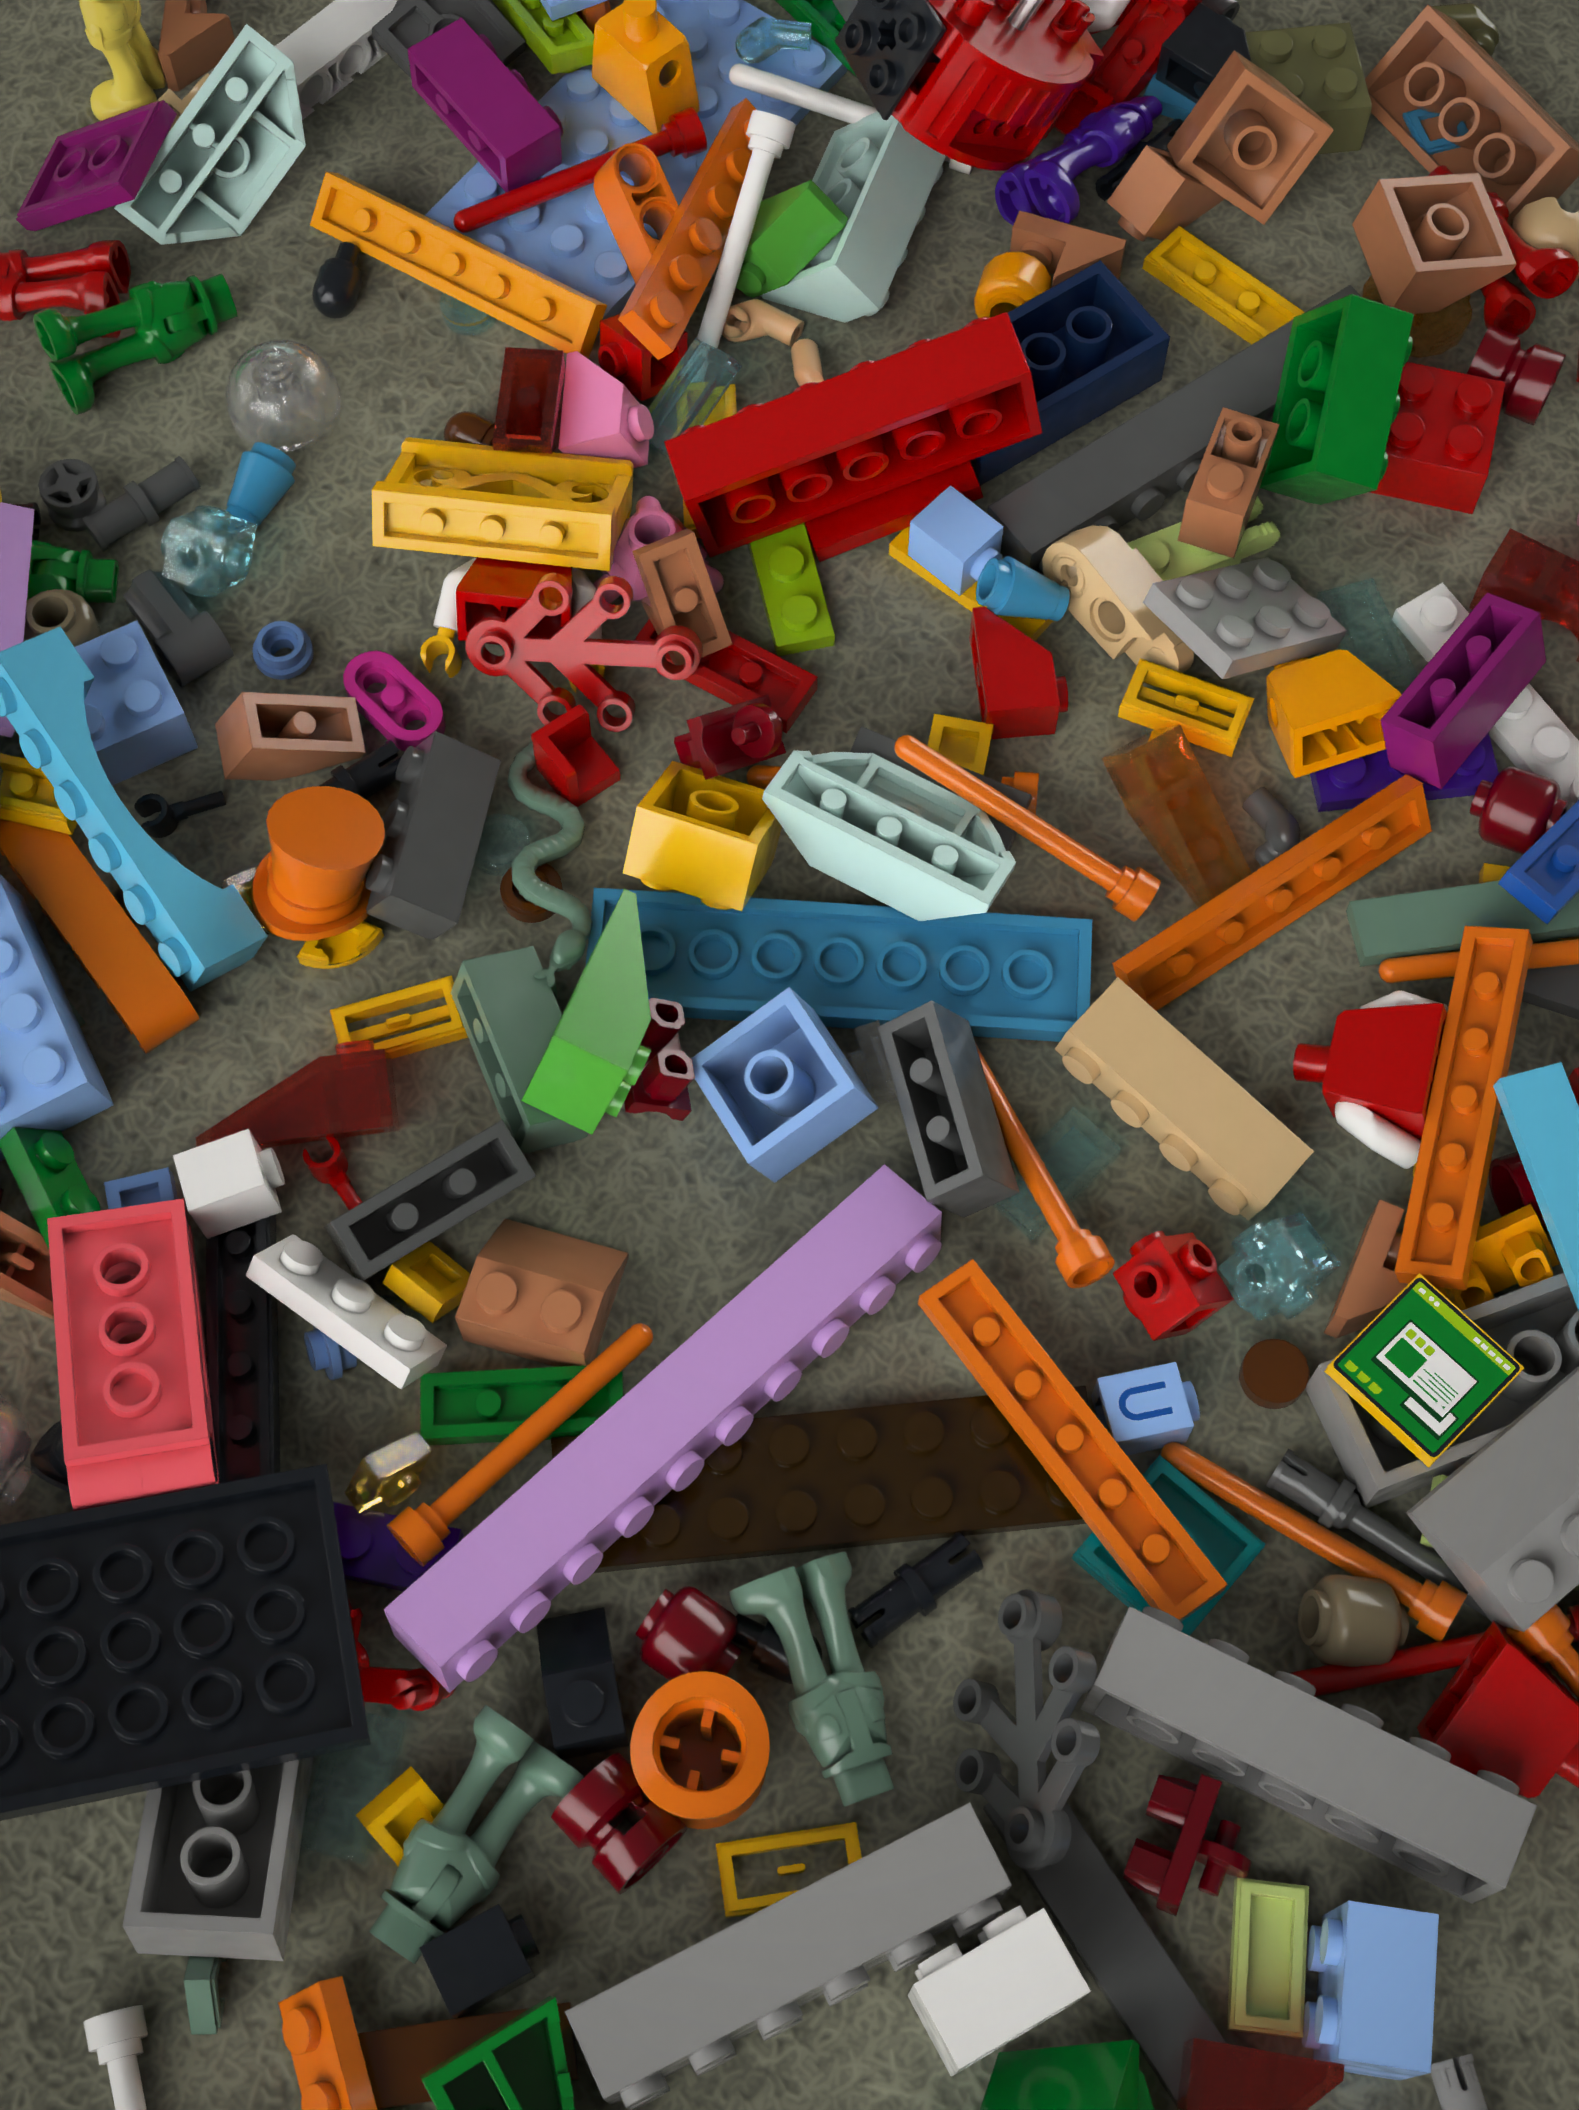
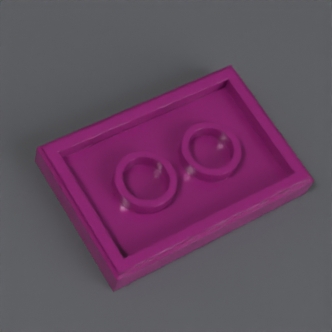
M164 100L57 136L17 213L16 220L26 230L37 231L134 200L177 113Z

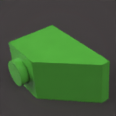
M812 180L761 201L736 288L746 296L755 298L787 285L845 227L848 217Z

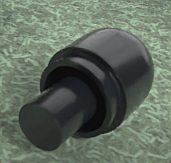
M342 242L339 244L335 258L327 259L319 268L313 287L312 298L315 307L321 314L329 318L338 319L349 315L356 306L362 288V272L357 267L361 251L352 243Z
M737 1613L738 1631L733 1642L754 1651L750 1662L758 1665V1670L782 1682L793 1684L782 1643L769 1620L765 1626ZM812 1634L822 1661V1649L820 1643L817 1640V1638Z

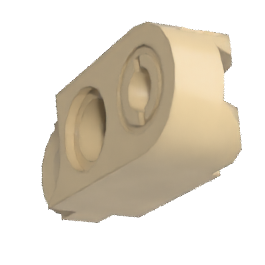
M1091 525L1071 532L1046 549L1042 559L1044 576L1054 580L1059 585L1068 587L1070 599L1067 610L1113 660L1126 653L1136 665H1138L1141 658L1181 673L1191 667L1194 661V652L1143 603L1152 584L1163 580L1137 548L1132 550L1119 533L1108 526Z

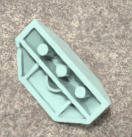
M246 24L166 135L135 199L118 204L114 209L161 245L241 236L306 147L293 61Z
M793 750L763 792L762 800L809 866L917 921L986 913L1016 865L1015 859L1010 851H1006L999 833L984 811L962 797L874 753L829 752L812 755L810 751Z

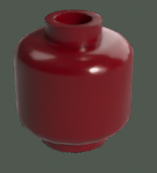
M1509 766L1497 774L1493 783L1486 780L1480 782L1471 804L1470 814L1480 817L1478 833L1484 842L1523 855L1567 812L1569 802L1560 799V786L1555 780Z
M685 1586L675 1594L665 1589L635 1633V1636L643 1640L640 1647L641 1660L669 1681L680 1675L698 1671L714 1672L726 1676L743 1651L732 1643L738 1631L736 1616L692 1586Z

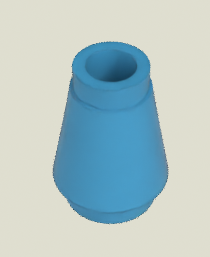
M261 442L254 443L251 451L242 453L223 519L233 527L254 534L258 525L264 521L294 484L295 479L292 474L296 468L295 462L284 452L271 445Z
M1007 556L1002 560L991 558L985 564L977 582L976 599L979 605L986 606L995 615L1049 619L1057 622L1064 616L1068 608L1070 592L1068 587L1059 585L1054 580Z

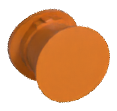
M312 786L297 789L278 799L269 809L266 819L271 851L259 863L251 888L252 907L257 919L272 934L294 941L324 939L354 928L369 916L366 908L371 890L365 887V875L382 847L385 837L384 822L379 812L369 801L360 795L342 788L330 786Z
M707 1671L680 1675L656 1690L645 1703L637 1717L630 1744L632 1769L639 1786L648 1799L662 1810L677 1816L687 1828L694 1829L721 1827L736 1820L746 1812L761 1791L770 1754L767 1723L754 1697L735 1680L722 1674Z

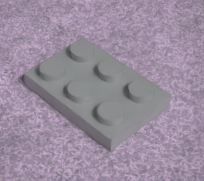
M1269 557L1153 583L1143 601L1221 679L1335 650L1347 632L1331 616L1329 608L1323 602L1308 595L1291 579L1287 568L1271 560Z

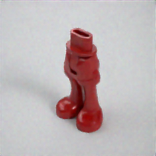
M1442 165L1434 169L1428 176L1450 175L1453 173L1446 166ZM1487 192L1517 263L1514 268L1515 273L1532 294L1544 299L1557 297L1568 290L1579 272L1578 261L1569 251L1561 248L1538 249L1525 242L1507 222L1509 211L1503 199L1495 192ZM1504 276L1480 288L1485 300L1484 321L1487 330L1490 325H1493L1518 336L1523 334L1533 323L1536 315L1534 304L1522 290L1509 282Z
M102 240L92 243L83 249L28 257L26 251L20 249L0 253V320H21L27 312L49 307L73 308L82 311L84 314H89L120 304L118 294L128 293L131 276L130 260L124 244L120 240ZM121 330L101 336V338H118Z

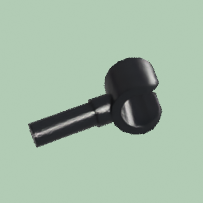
M222 791L170 805L162 796L150 793L139 798L134 808L144 818L156 812H161L156 819L143 823L141 827L151 837L163 838L176 830L180 820L224 806L226 802Z

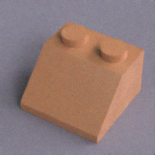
M1234 50L1170 140L1167 148L1178 168L1265 225L1334 129L1278 80Z
M1479 173L1379 179L1352 224L1383 304L1412 314L1438 312L1512 272L1517 265Z
M504 1219L477 1255L458 1307L455 1319L463 1341L554 1367L587 1366L595 1359L629 1253Z

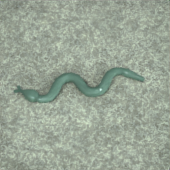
M530 742L528 746L523 748L514 757L509 767L508 787L512 790L517 801L526 805L529 810H535L558 821L561 829L557 834L531 843L520 851L511 863L512 882L525 900L533 903L535 906L562 915L572 923V929L562 932L556 939L552 953L549 956L550 966L547 969L534 973L536 979L546 978L548 986L552 987L555 985V972L565 969L570 970L581 959L585 951L586 941L591 935L593 923L588 908L578 898L541 881L536 876L535 870L546 863L564 858L568 853L578 848L584 835L585 823L575 805L561 795L538 788L527 779V772H530L536 763L533 744Z

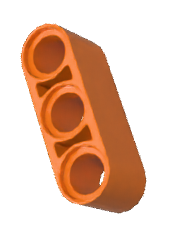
M627 143L620 147L598 170L594 177L593 187L635 284H637L679 205L655 154L645 145ZM619 170L624 171L631 177L634 186L624 181ZM643 223L650 225L655 230L658 239H654L647 233Z

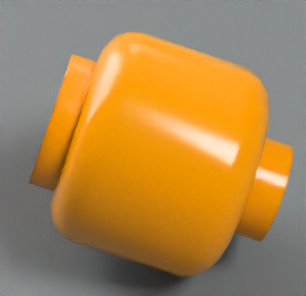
M1005 252L995 256L984 267L975 293L974 305L977 317L991 318L1004 312L1008 313L1051 289V276L1045 265L1036 257L1023 252Z

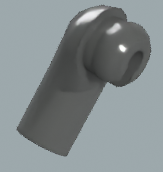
M1260 787L1245 800L1242 808L1265 831V839L1267 841L1255 851V859L1262 867L1300 843V827L1297 820L1265 787Z

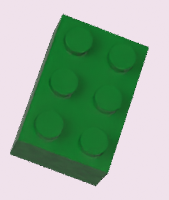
M1350 294L1293 318L1272 422L1280 425L1260 485L1261 489L1318 505L1377 490L1378 484L1382 480L1388 465V454L1385 450L1390 426L1396 419L1400 408L1398 388L1402 369L1412 351L1413 341L1410 331L1414 314Z

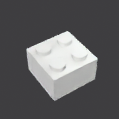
M1020 1905L982 1928L983 1931L977 1935L982 1943L980 1946L963 1955L957 1943H954L918 1965L919 1969L914 1972L919 1981L913 1984L907 1996L951 2077L1075 2004L1091 1992L1044 1908L1027 1917Z

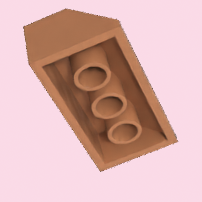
M1430 5L1423 9L1365 78L1372 104L1371 113L1429 173L1442 165L1446 166L1453 174L1479 173L1486 191L1497 193L1506 203L1509 211L1507 222L1510 226H1512L1513 218L1526 204L1545 197H1555L1558 199L1579 176V144L1453 18ZM1417 109L1440 113L1439 116L1420 121L1429 140L1445 138L1460 147L1431 155L1428 154L1413 138L1402 117L1403 113ZM1461 121H1464L1468 132L1457 137V126Z

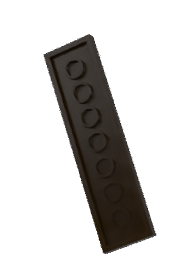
M1086 1386L1074 1387L1089 1406ZM988 1395L760 1417L753 1419L747 1432L737 1442L730 1446L721 1444L704 1460L702 1471L688 1487L679 1492L672 1489L654 1506L653 1515L639 1532L629 1538H625L622 1535L604 1551L603 1559L594 1573L950 1538L956 1532H960L964 1536L1080 1525L1086 1524V1522ZM579 1435L551 1438L552 1459Z

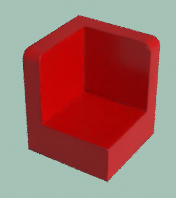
M581 704L573 707L531 734L537 770L558 795H561L576 807H579L621 780L618 767L592 737L589 713Z

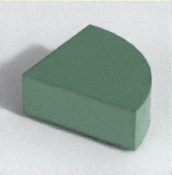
M189 1956L184 1976V1987L191 2035L217 2034L218 2028H221L225 1998L219 1997L217 1978L221 1962H226L227 1958Z

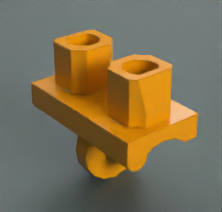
M1531 1204L1486 1225L1480 1226L1479 1224L1467 1290L1436 1287L1461 1311L1494 1299L1493 1294L1517 1283L1519 1286L1526 1287L1553 1277L1552 1267L1560 1263Z

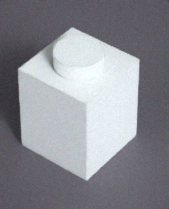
M249 1128L173 1155L187 1210L207 1239L282 1212L275 1189L285 1185L280 1163L272 1147L265 1150L260 1148Z

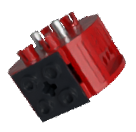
M859 0L835 39L836 44L883 120H888L892 115L901 123L905 131L935 151L963 164L991 171H1006L1016 164L1028 161L1040 142L1048 136L1104 57V54L1087 30L1094 22L1095 16L1093 13H1088L1090 8L1080 0Z

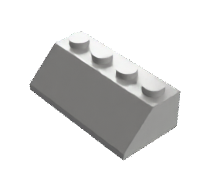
M1579 1366L1406 1512L1491 1622L1494 1620L1502 1626L1522 1632L1527 1630L1579 1585Z

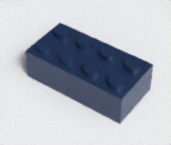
M1101 260L1008 312L1031 371L1042 434L970 460L980 486L1162 380L1170 336Z

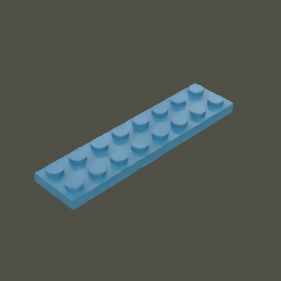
M594 887L591 911L593 925L591 935L588 938L586 964L624 889ZM629 890L636 893L648 999L653 997L680 1003L683 1007L684 1018L743 1021L790 987L815 1010L825 1027L878 1030L879 1026L933 1000L968 1020L972 1034L976 1037L1060 1042L1066 1032L1090 1007L1093 919L986 912L917 921L890 906L752 897L742 911L735 909L720 910L709 907L702 903L700 898L685 893Z

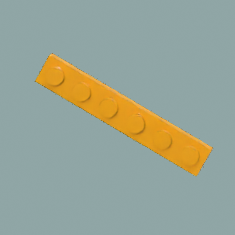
M325 173L310 226L342 242L352 243L360 251L566 354L578 351L589 359L600 328V321L603 319L607 308L606 304L339 173Z

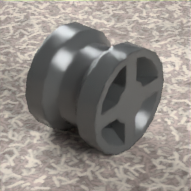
M64 459L56 461L48 466L40 476L38 484L43 502L47 505L51 520L61 529L73 532L87 530L81 519L92 515L107 505L103 491L99 487L95 471L89 464L81 460Z

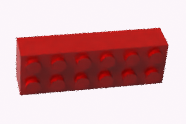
M1007 312L991 318L982 317L975 319L965 325L964 328L936 339L917 341L906 350L878 361L861 362L851 368L850 371L825 381L803 384L796 388L793 393L767 403L748 405L740 409L735 415L709 425L690 427L683 431L680 436L666 440L664 443L685 505L711 558L1042 434L1031 371Z

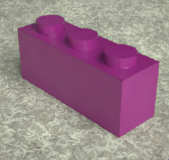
M462 17L407 49L412 87L505 192L526 185L562 164L561 137L564 132L556 113L549 106L542 107L530 94L528 85L522 75L514 69L510 71L498 58L491 41L482 33L477 35Z
M1486 593L1380 720L1391 768L1439 789L1445 786L1546 663L1540 612Z

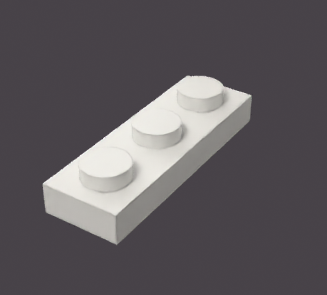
M292 1234L253 1256L246 1277L402 1390L438 1366L447 1344L427 1331L420 1321L405 1315L377 1295L366 1282L352 1277L323 1256L321 1251L313 1244L303 1241Z

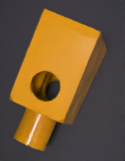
M624 0L621 5L599 18L594 30L592 78L652 134L662 131L661 125L669 122L671 114L692 107L696 113L700 111L689 43L686 37L657 11L656 0Z
M1338 649L1313 658L1305 657L1275 665L1274 670L1266 677L1269 725L1294 778L1386 749L1380 720L1402 694L1348 650Z

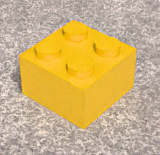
M672 761L637 805L623 874L638 878L644 885L655 890H676L698 897L702 903L715 909L742 911L772 865L782 826L762 800L764 789L723 776L705 780L701 769Z

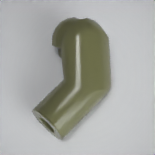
M1461 3L1432 6L1453 18L1490 56L1493 55L1495 47L1499 43L1497 26L1477 5Z

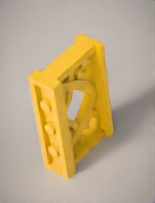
M407 437L401 445L399 457L385 480L377 481L372 488L373 546L610 571L613 564L615 546L624 523L632 511L633 463L630 460Z

